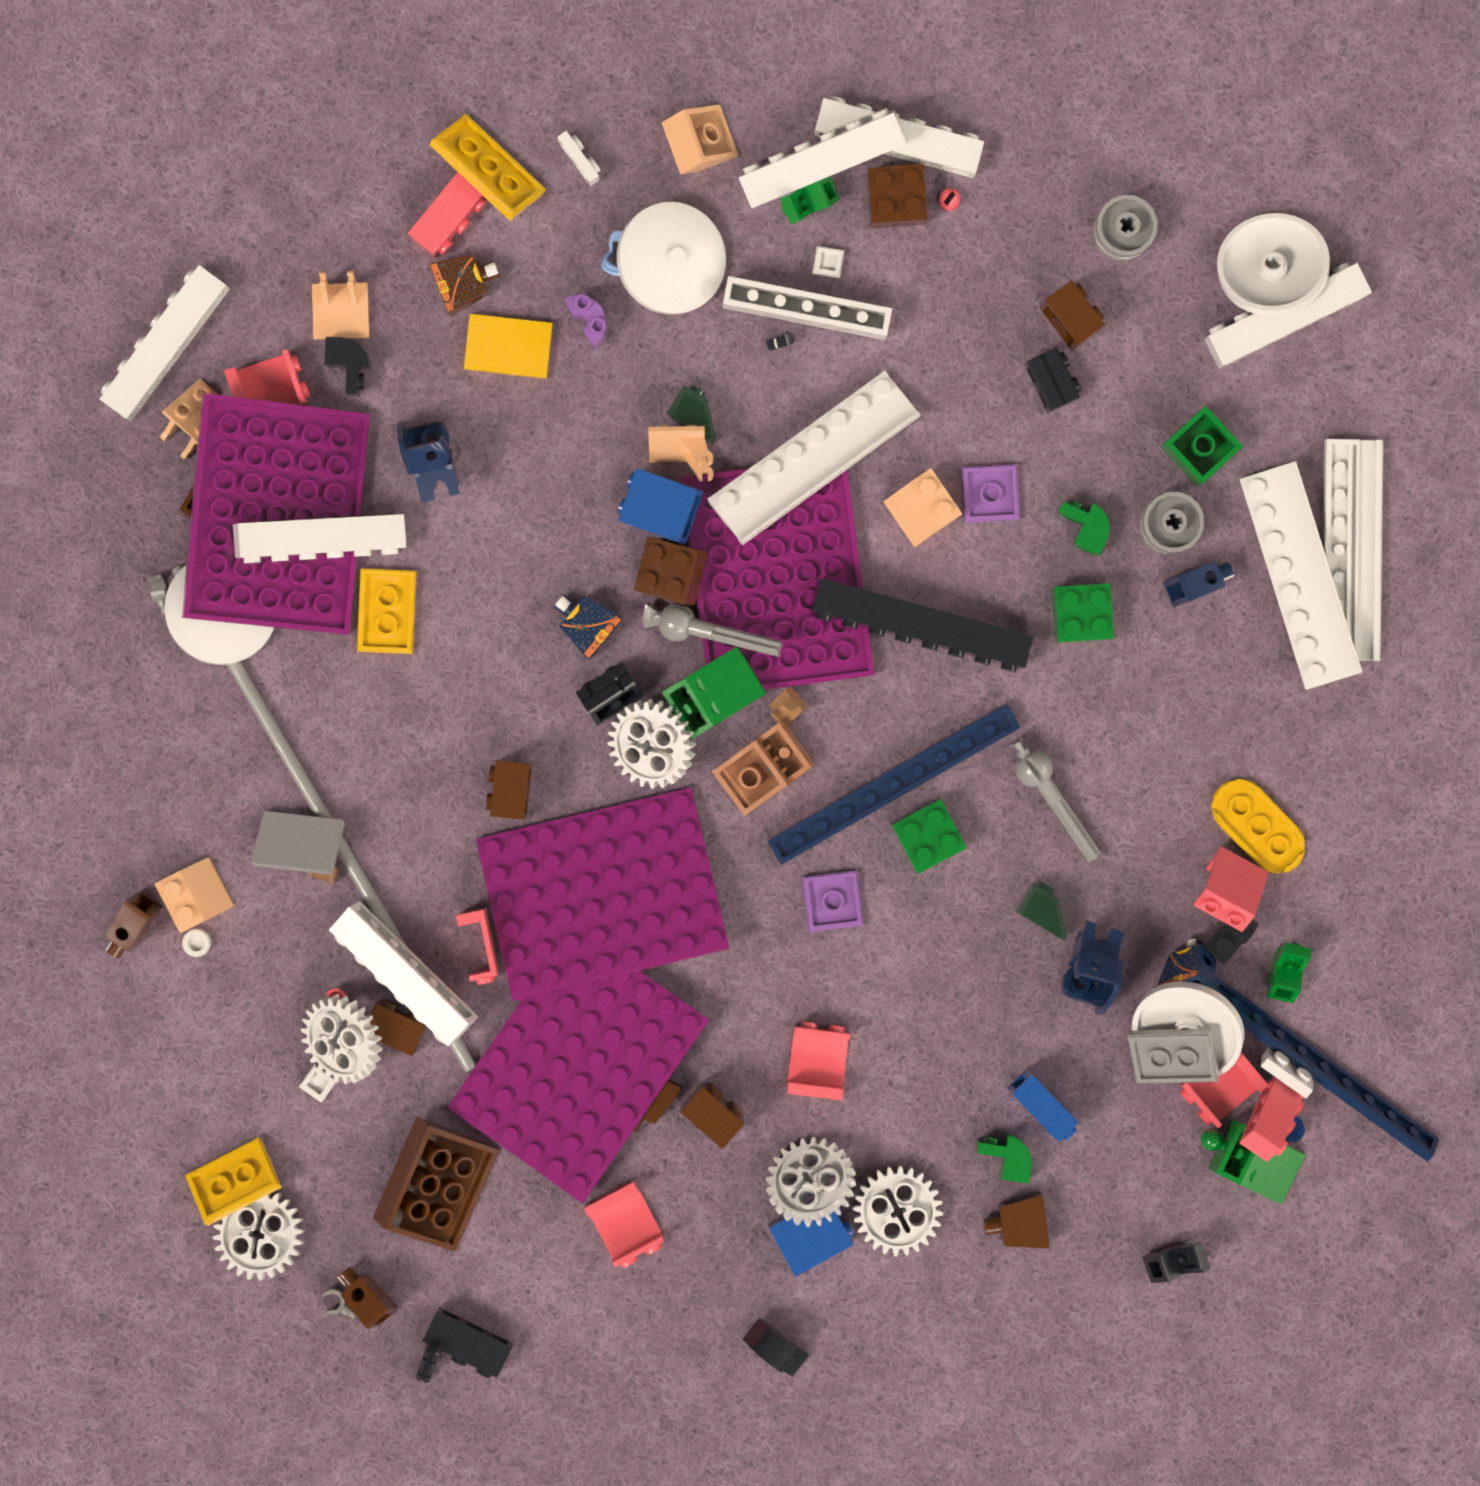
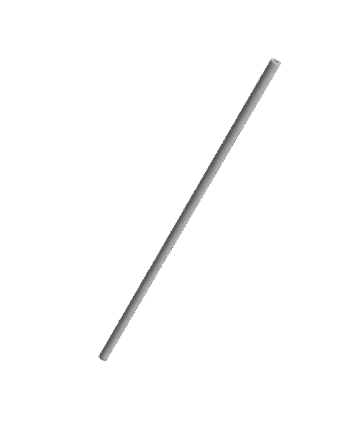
M184 564L172 570L174 576L184 567ZM238 662L227 665L315 817L333 819L242 663ZM342 836L337 855L368 908L406 945ZM461 1037L449 1045L465 1073L476 1066Z

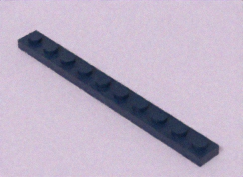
M1005 704L776 835L767 842L780 865L1021 727L1008 704Z
M1216 977L1215 991L1223 995L1235 1007L1241 1017L1245 1030L1274 1051L1283 1053L1296 1067L1307 1070L1312 1078L1325 1089L1335 1094L1347 1105L1379 1126L1391 1137L1409 1148L1414 1154L1427 1162L1434 1156L1439 1142L1437 1136L1223 980Z

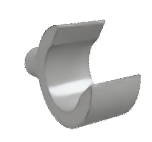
M160 574L147 579L153 590L150 594L154 602H157L162 614H165V599L168 590L165 580Z
M339 1288L327 1289L323 1295L336 1294L339 1296L341 1304L337 1308L328 1309L326 1313L334 1315L341 1312L353 1319L355 1313L341 1297L343 1291Z

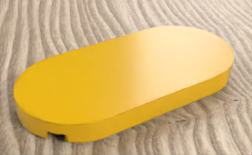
M1236 779L1227 781L1219 786L1213 795L1211 809L1213 818L1220 828L1258 867L1276 874L1289 872L1296 868L1304 857L1305 840L1301 830L1259 786L1251 781Z

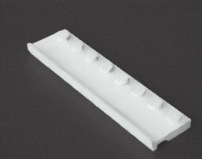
M884 371L708 498V503L726 526L735 534L740 544L744 545L920 417V413Z
M1326 439L1324 440L1323 549L1358 660L1381 661L1383 440Z
M1296 461L1240 479L1305 690L1362 673Z

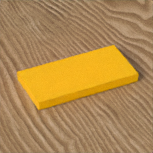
M464 114L439 133L429 144L509 221L524 211L546 191L531 174L467 114Z

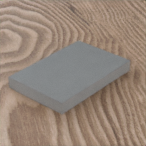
M264 811L251 863L254 866L332 875L345 823L340 819Z
M1211 1029L1129 1031L1127 1035L1137 1083L1218 1082L1220 1078Z

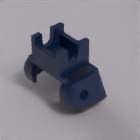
M404 421L397 422L400 452L408 475L414 474L421 503L435 500L434 483L437 481L446 483L450 496L460 494L458 488L459 479L452 450H449V432L443 422H433L408 429ZM429 433L436 435L437 439L434 442H429L426 439ZM432 453L437 454L436 457L432 459H429L426 456Z
M1086 921L1083 933H1077L1072 956L1068 964L1071 968L1062 979V993L1071 999L1094 1005L1095 1013L1103 1015L1112 1005L1121 985L1123 961L1119 960V952L1124 932L1111 928L1107 940L1102 939L1101 942H1098L1094 937L1096 923ZM1076 981L1083 983L1084 988L1082 990H1078L1075 987Z

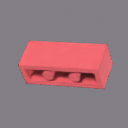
M457 172L411 228L408 235L435 259L439 254L444 256L453 245L451 239L456 233L461 235L470 224L469 217L474 211L479 213L485 207L488 200Z
M1275 1076L1267 1082L1269 1086L1261 1092L1239 1142L1266 1162L1275 1154L1281 1155L1288 1144L1285 1139L1296 1125V1122L1293 1120L1304 1106V1102H1302L1303 1096Z

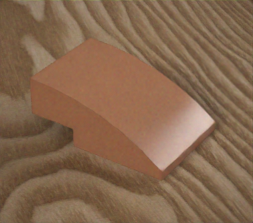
M781 720L713 770L712 773L742 814L746 816L816 763L788 725Z

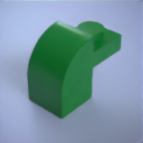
M829 176L785 194L780 200L784 215L788 217L790 224L801 221L811 213L830 207L839 201L840 198L832 178Z
M1075 501L1062 502L1056 514L1081 525L1072 546L1096 557L1099 556L1108 539L1110 530L1105 512L1094 503L1085 512L1083 511L1084 506Z
M1284 943L1282 947H1277L1268 979L1266 998L1288 1003L1295 1002L1301 992L1303 971L1311 959V948L1303 947L1297 943Z
M1006 1133L1004 1143H1000V1138L984 1136V1140H977L975 1149L977 1154L1002 1157L999 1174L1002 1180L1029 1184L1032 1159L1028 1148L1018 1137Z

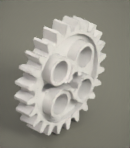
M652 699L647 700L645 703L642 700H638L634 705L631 703L625 707V710H621L617 714L618 718L611 722L615 728L608 731V734L614 737V739L610 740L607 744L615 747V750L610 753V756L618 757L619 760L614 765H623L622 775L628 772L631 773L630 782L639 778L641 787L649 781L651 789H654L658 783L664 788L669 783L674 784L678 777L684 776L686 774L685 770L691 767L692 763L689 760L695 756V753L689 749L693 748L696 743L689 741L688 738L694 732L685 730L689 722H680L679 719L682 713L679 712L673 715L672 705L663 709V701L661 700L655 706ZM638 722L644 726L645 732L640 730ZM663 730L670 735V740L664 736ZM633 748L638 750L640 757L636 756ZM658 756L664 759L665 765L659 761Z
M338 994L331 998L326 996L313 1003L312 1007L306 1010L308 1016L303 1018L302 1021L307 1026L301 1028V1031L307 1034V1037L302 1039V1042L309 1045L305 1053H312L313 1057L310 1062L314 1063L317 1061L319 1063L317 1071L325 1069L327 1079L334 1075L336 1083L343 1080L344 1084H348L351 1081L356 1083L369 1076L377 1068L375 1063L381 1060L377 1053L382 1051L383 1048L377 1045L376 1042L381 1040L382 1037L375 1035L374 1031L379 1027L371 1026L370 1022L373 1016L366 1017L364 1015L365 1007L357 1009L356 1000L349 1003L348 996L340 999Z
M812 1137L810 1144H807L801 1138L799 1147H796L791 1142V1151L788 1152L782 1148L781 1152L784 1157L782 1159L778 1157L773 1158L777 1167H768V1170L773 1175L766 1178L767 1183L771 1185L766 1189L769 1196H772L769 1200L773 1206L777 1205L775 1210L779 1215L784 1213L783 1216L786 1221L793 1217L796 1225H799L802 1219H804L807 1227H810L812 1220H815L818 1226H821L823 1217H826L831 1222V1213L835 1212L837 1215H841L838 1207L840 1205L849 1206L845 1197H854L852 1190L849 1189V1187L856 1186L855 1180L851 1178L856 1173L853 1168H849L852 1162L850 1158H845L847 1155L843 1149L838 1151L836 1143H832L828 1147V1142L825 1138H823L820 1144H818L815 1137ZM811 1160H818L815 1166L807 1167ZM797 1178L793 1185H786L789 1179ZM836 1178L831 1186H824L828 1179ZM815 1197L812 1203L804 1204L806 1198Z
M901 1165L898 1166L897 1172H893L891 1167L887 1166V1174L885 1175L877 1169L878 1178L873 1179L868 1175L867 1179L870 1185L860 1184L864 1194L855 1195V1199L861 1202V1204L853 1206L854 1211L860 1212L859 1215L854 1217V1222L863 1223L857 1228L858 1233L867 1231L863 1238L864 1241L868 1242L873 1239L872 1248L874 1250L879 1245H882L883 1254H886L889 1248H892L894 1256L898 1255L899 1249H903L906 1256L909 1255V1247H913L919 1252V1242L928 1246L929 1243L926 1236H936L932 1226L941 1227V1223L935 1219V1217L943 1215L941 1210L935 1208L942 1204L941 1199H933L939 1193L937 1188L929 1190L928 1188L932 1184L931 1179L922 1182L923 1172L913 1176L912 1167L906 1173H903ZM907 1185L911 1188L910 1196L904 1199L899 1198L896 1195L897 1189L900 1186ZM887 1188L891 1190L900 1208L905 1207L902 1210V1214L910 1228L908 1233L905 1232L897 1214L891 1215L894 1208L885 1192ZM876 1198H883L887 1201L885 1209L876 1211L872 1208V1202ZM914 1210H920L924 1213V1217L919 1223H912L909 1220V1215ZM888 1223L899 1225V1231L895 1235L885 1234L884 1228Z
M270 1193L222 1218V1224L214 1225V1228L221 1231L219 1235L213 1237L214 1240L221 1241V1245L217 1246L215 1251H224L225 1254L222 1255L220 1261L230 1260L227 1267L228 1270L237 1266V1276H241L247 1271L248 1280L252 1279L255 1273H257L259 1280H263L265 1272H267L268 1276L273 1278L275 1277V1268L280 1273L285 1272L283 1263L293 1265L294 1262L290 1256L300 1255L295 1245L304 1244V1241L297 1238L298 1234L305 1232L304 1229L297 1228V1224L303 1221V1219H294L293 1215L298 1209L293 1208L289 1210L287 1208L290 1204V1199L281 1203V1193L275 1194L273 1198H271ZM246 1210L251 1211L254 1215V1222L250 1226L246 1225L242 1220V1215ZM265 1210L266 1214L260 1228L261 1211ZM273 1215L281 1220V1227L278 1231L272 1230L269 1225V1220ZM260 1228L264 1238L259 1239L257 1243L258 1238L256 1235H253V1231ZM240 1238L246 1239L249 1244L246 1253H242L237 1249V1241ZM257 1243V1257L253 1259L252 1254ZM267 1243L272 1244L276 1249L273 1258H268L264 1254V1246Z

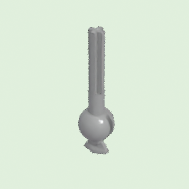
M647 602L642 616L644 628L659 626L660 633L664 638L673 642L684 641L693 635L777 657L780 655L782 648L780 640L695 619L691 609L682 604H671L663 609V611H660L650 602Z
M1021 736L1013 740L1009 745L1017 750L1015 754L1019 760L1015 764V774L1018 780L1025 786L1038 788L1087 862L1097 859L1102 854L1050 778L1053 773L1051 758L1045 752L1040 750L1030 751L1027 746H1023Z

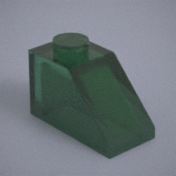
M683 385L668 409L666 416L681 426H704L705 441L714 445L716 435L708 400L704 398L705 393L694 385H691L690 388Z
M1041 881L1038 886L1031 883L1014 911L1065 941L1067 933L1059 900L1052 895L1054 889Z

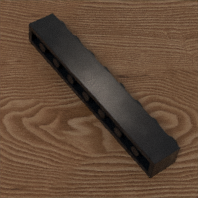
M823 578L818 579L809 609L810 613L815 614V619L825 622H831V619L842 621L841 626L857 630L858 626L869 628L868 633L884 637L885 633L895 635L894 640L906 644H911V640L921 642V648L931 651H937L938 647L948 650L947 655L963 659L965 654L975 657L974 662L987 666H990L991 662L1001 664L1000 669L1016 673L1017 669L1026 668L1034 637Z

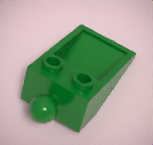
M738 646L662 692L669 705L673 706L672 714L676 715L681 712L682 715L679 721L689 722L685 730L694 732L689 737L690 740L767 693ZM684 688H686V692L690 695V697L685 695ZM699 711L702 714V718H704L705 720H701L698 717Z
M1231 1119L1223 1137L1216 1129H1207L1202 1133L1200 1138L1202 1146L1209 1151L1216 1150L1208 1169L1282 1205L1305 1158V1154L1286 1146L1281 1155L1275 1154L1266 1162L1237 1142L1241 1133L1243 1135L1246 1125L1234 1119ZM1230 1158V1164L1226 1166V1163Z

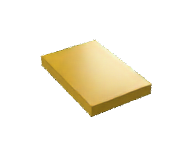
M470 314L464 370L547 379L553 323Z
M361 568L357 652L413 654L417 571Z
M259 1137L185 1175L204 1224L207 1226L282 1188L264 1143Z

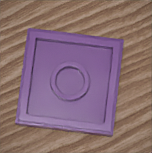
M1017 464L961 468L964 523L1020 520Z
M857 870L802 877L808 932L863 925Z

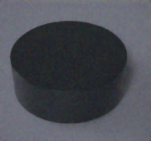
M792 333L766 340L767 348L770 351L794 344Z

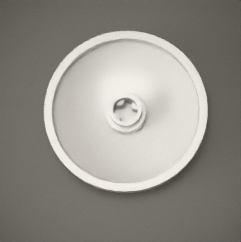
M663 202L640 211L627 223L617 246V267L625 288L642 306L657 313L669 315L682 314L702 306L716 293L725 273L726 253L718 229L704 213L687 204Z
M1282 213L1262 214L1240 223L1224 239L1217 258L1219 282L1227 297L1238 307L1253 314L1263 316L1290 314L1310 304L1323 290L1330 269L1329 250L1319 231L1301 218Z
M186 565L176 574L166 594L165 619L172 638L188 655L209 664L229 665L250 658L266 644L274 627L181 618Z
M1170 982L1152 989L1139 1002L1132 1021V1031L1211 1029L1219 1075L1227 1072L1236 1063L1244 1043V1026L1235 1007L1217 991L1193 982Z

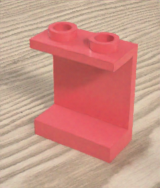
M288 349L282 351L283 355L239 370L235 367L224 370L233 397L307 406L306 398L311 397L306 381L301 382L297 373L302 370L297 355L292 356Z
M1220 846L1206 866V870L1210 874L1205 889L1195 900L1193 906L1243 932L1256 915L1269 872Z
M487 907L457 914L458 926L480 922L490 969L472 972L469 975V981L476 980L477 985L494 982L495 976L501 971Z
M801 1021V1026L794 1025L787 1094L842 1100L850 1032L845 1031V1026L829 1024L828 1029L817 1028L818 1023Z
M1240 1053L1236 1063L1227 1072L1220 1075L1218 1082L1179 1083L1183 1088L1180 1094L1190 1105L1195 1102L1200 1108L1197 1114L1207 1126L1212 1123L1217 1128L1222 1125L1219 1121L1256 1090L1261 1093L1269 1086L1242 1053Z
M634 1179L585 1204L584 1210L587 1216L592 1218L613 1258L612 1263L614 1267L621 1265L625 1268L637 1261L636 1256L644 1252L650 1255L662 1248L661 1243L664 1242V1236Z

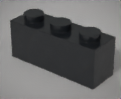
M441 1307L438 1308L422 1340L426 1344L433 1342L434 1345L439 1344L441 1352L443 1351L451 1355L452 1361L462 1366L469 1364L477 1368L476 1372L486 1378H491V1376L498 1377L513 1346L512 1342Z

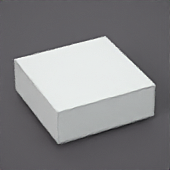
M817 246L812 274L840 279L844 250Z
M315 1063L299 1087L322 1103L336 1082L334 1076L326 1078L325 1069L318 1072V1065Z

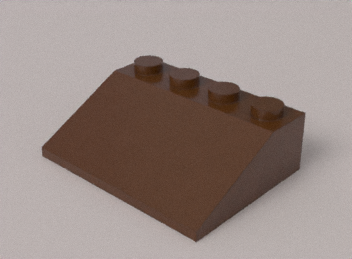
M416 1116L373 1219L383 1229L456 1251L499 1149L441 1124Z

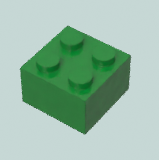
M1204 406L1160 447L1198 487L1243 446L1209 408Z
M1110 583L1063 586L1051 589L1055 644L1114 639Z
M937 799L890 824L916 874L967 848L941 799Z

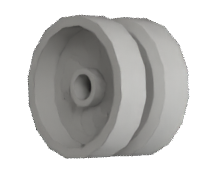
M1121 195L1112 198L1099 211L1093 222L1092 236L1096 247L1104 256L1114 261H1129L1139 257L1152 244L1157 234L1158 221L1153 208L1147 201L1134 195ZM1123 225L1128 228L1126 233L1121 230Z
M1166 492L1150 500L1142 509L1138 520L1139 533L1143 542L1151 550L1163 555L1177 554L1192 547L1199 540L1204 528V514L1199 504L1191 496L1181 492ZM1173 520L1174 527L1167 526L1166 521Z

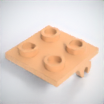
M320 271L319 284H312L313 339L325 340L326 337L370 338L368 283H356L354 271H347V283L329 284L326 278V271Z
M201 379L195 382L162 412L170 420L160 436L164 442L168 436L175 432L178 426L191 437L189 444L181 454L184 460L188 458L189 454L192 455L198 445L202 394L218 395Z
M660 425L648 427L650 463L687 462L699 481H702L704 473L708 475V481L713 479V470L709 467L713 463V454L707 449L704 426L668 427Z

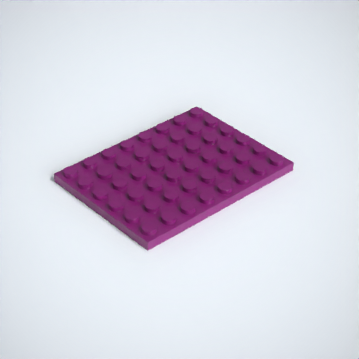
M208 393L202 394L181 618L349 635L357 558L354 557V551L343 552L344 557L327 558V553L316 554V559L299 560V555H288L289 561L272 562L271 556L260 557L261 562L244 563L243 558H235L233 525L238 523L360 517L370 414Z
M748 469L713 473L711 481H708L707 474L702 475V481H699L696 475L681 477V483L704 491L689 534V544L691 547L709 551L697 596L699 620L781 641L782 648L778 657L739 647L763 688L768 690L874 676L868 628L858 626L857 630L841 626L842 621L831 619V622L815 619V614L809 612L816 582L820 578L863 589L848 471H844L744 545L740 544L735 534L726 526L708 503V498ZM702 638L705 665L737 646Z
M691 788L476 839L513 1002L730 950Z
M641 971L522 999L452 1099L448 1108L576 1200L584 1203L710 1019Z

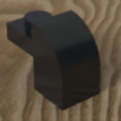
M326 337L324 365L327 368L347 369L346 394L352 397H360V390L365 389V373H361V369L372 370L371 360L367 352L352 339Z
M1252 919L1244 931L1241 932L1220 920L1217 923L1219 927L1202 946L1221 964L1225 965L1242 944L1245 945L1258 927V922Z
M1191 1240L1171 1244L1142 1257L1151 1283L1170 1282L1183 1274L1203 1273L1211 1269L1202 1242L1192 1243Z
M758 1318L742 1339L770 1366L792 1377L809 1356L804 1349L789 1341L776 1327L761 1318Z

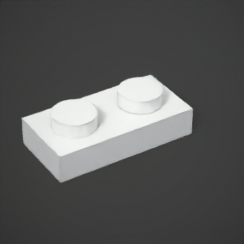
M567 131L557 137L559 144L590 187L600 181L597 174L600 168L592 157L586 159L581 152L584 146L574 134L570 137Z
M1270 1048L1262 1055L1261 1067L1304 1098H1307L1313 1091L1314 1080L1311 1074L1304 1068H1297L1292 1065L1283 1053L1279 1051L1274 1052Z

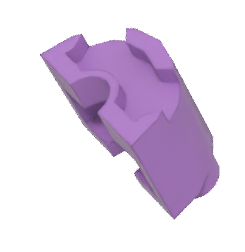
M584 294L565 298L564 303L574 319H583L587 322L583 331L595 350L603 343L607 333V320L602 307L594 299Z

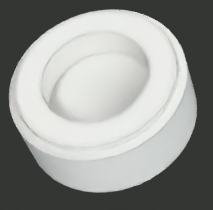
M193 929L184 935L182 946L188 955L199 957L209 951L211 938L206 931Z

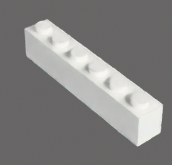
M830 96L829 99L823 98L814 135L819 137L831 130H835L836 134L847 130L845 125L861 119L862 123L873 119L871 114L875 112L872 111V107L865 104H856L855 107L845 104L846 101L839 97ZM896 114L907 143L884 153L885 155L974 178L984 141L979 140V136L972 133L955 134L952 133V129L949 127L937 125L936 128L926 126V122L923 120L910 118L907 121L900 119L899 115Z
M887 108L881 109L871 114L873 119L862 123L861 119L846 124L847 130L836 134L835 130H831L819 136L821 141L810 144L809 140L794 146L795 151L785 155L784 151L768 157L770 162L759 166L758 162L744 167V173L740 174L739 180L751 209L906 145L907 140L895 110L888 112Z
M1346 262L1332 270L1334 275L1328 277L1321 293L1310 304L1296 312L1280 316H1263L1257 314L1250 315L1246 311L1233 318L1234 324L1226 327L1222 323L1210 329L1211 335L1204 340L1218 368L1220 369L1367 297L1372 291L1358 263L1349 267Z
M200 265L196 270L192 268L186 274L183 280L185 282L184 286L179 292L176 290L169 297L167 309L163 314L158 313L150 324L152 327L147 336L142 335L134 345L135 352L130 358L126 357L120 363L117 369L118 375L113 381H107L101 390L103 395L100 400L130 422L230 289Z
M728 276L723 300L724 309L885 340L887 337L892 308L730 276Z
M404 514L238 523L233 525L235 558H243L244 563L261 562L260 557L271 556L272 562L289 561L288 555H299V560L316 559V554L327 553V558L344 557L343 552L354 551V557L371 556V550H381L382 555L398 554V549L406 548Z
M359 901L350 906L330 928L329 931L335 935L336 941L342 946H346L354 954L357 962L366 966L379 983L386 985L394 993L395 999L401 1004H405L419 1022L425 1024L433 1031L434 1037L441 1043L449 1046L457 1041L478 1018L362 902Z

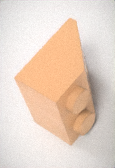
M720 104L684 109L662 122L680 174L698 172L739 156Z
M932 468L884 501V504L914 547L962 515Z
M210 857L155 883L180 933L234 907Z

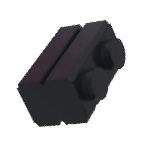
M1057 347L1026 361L1024 364L1048 414L1080 398L1081 386L1075 376L1070 377L1067 367L1070 366L1068 358L1063 351L1059 353Z
M622 662L617 666L607 668L603 675L594 681L584 683L581 689L575 692L597 726L644 696Z

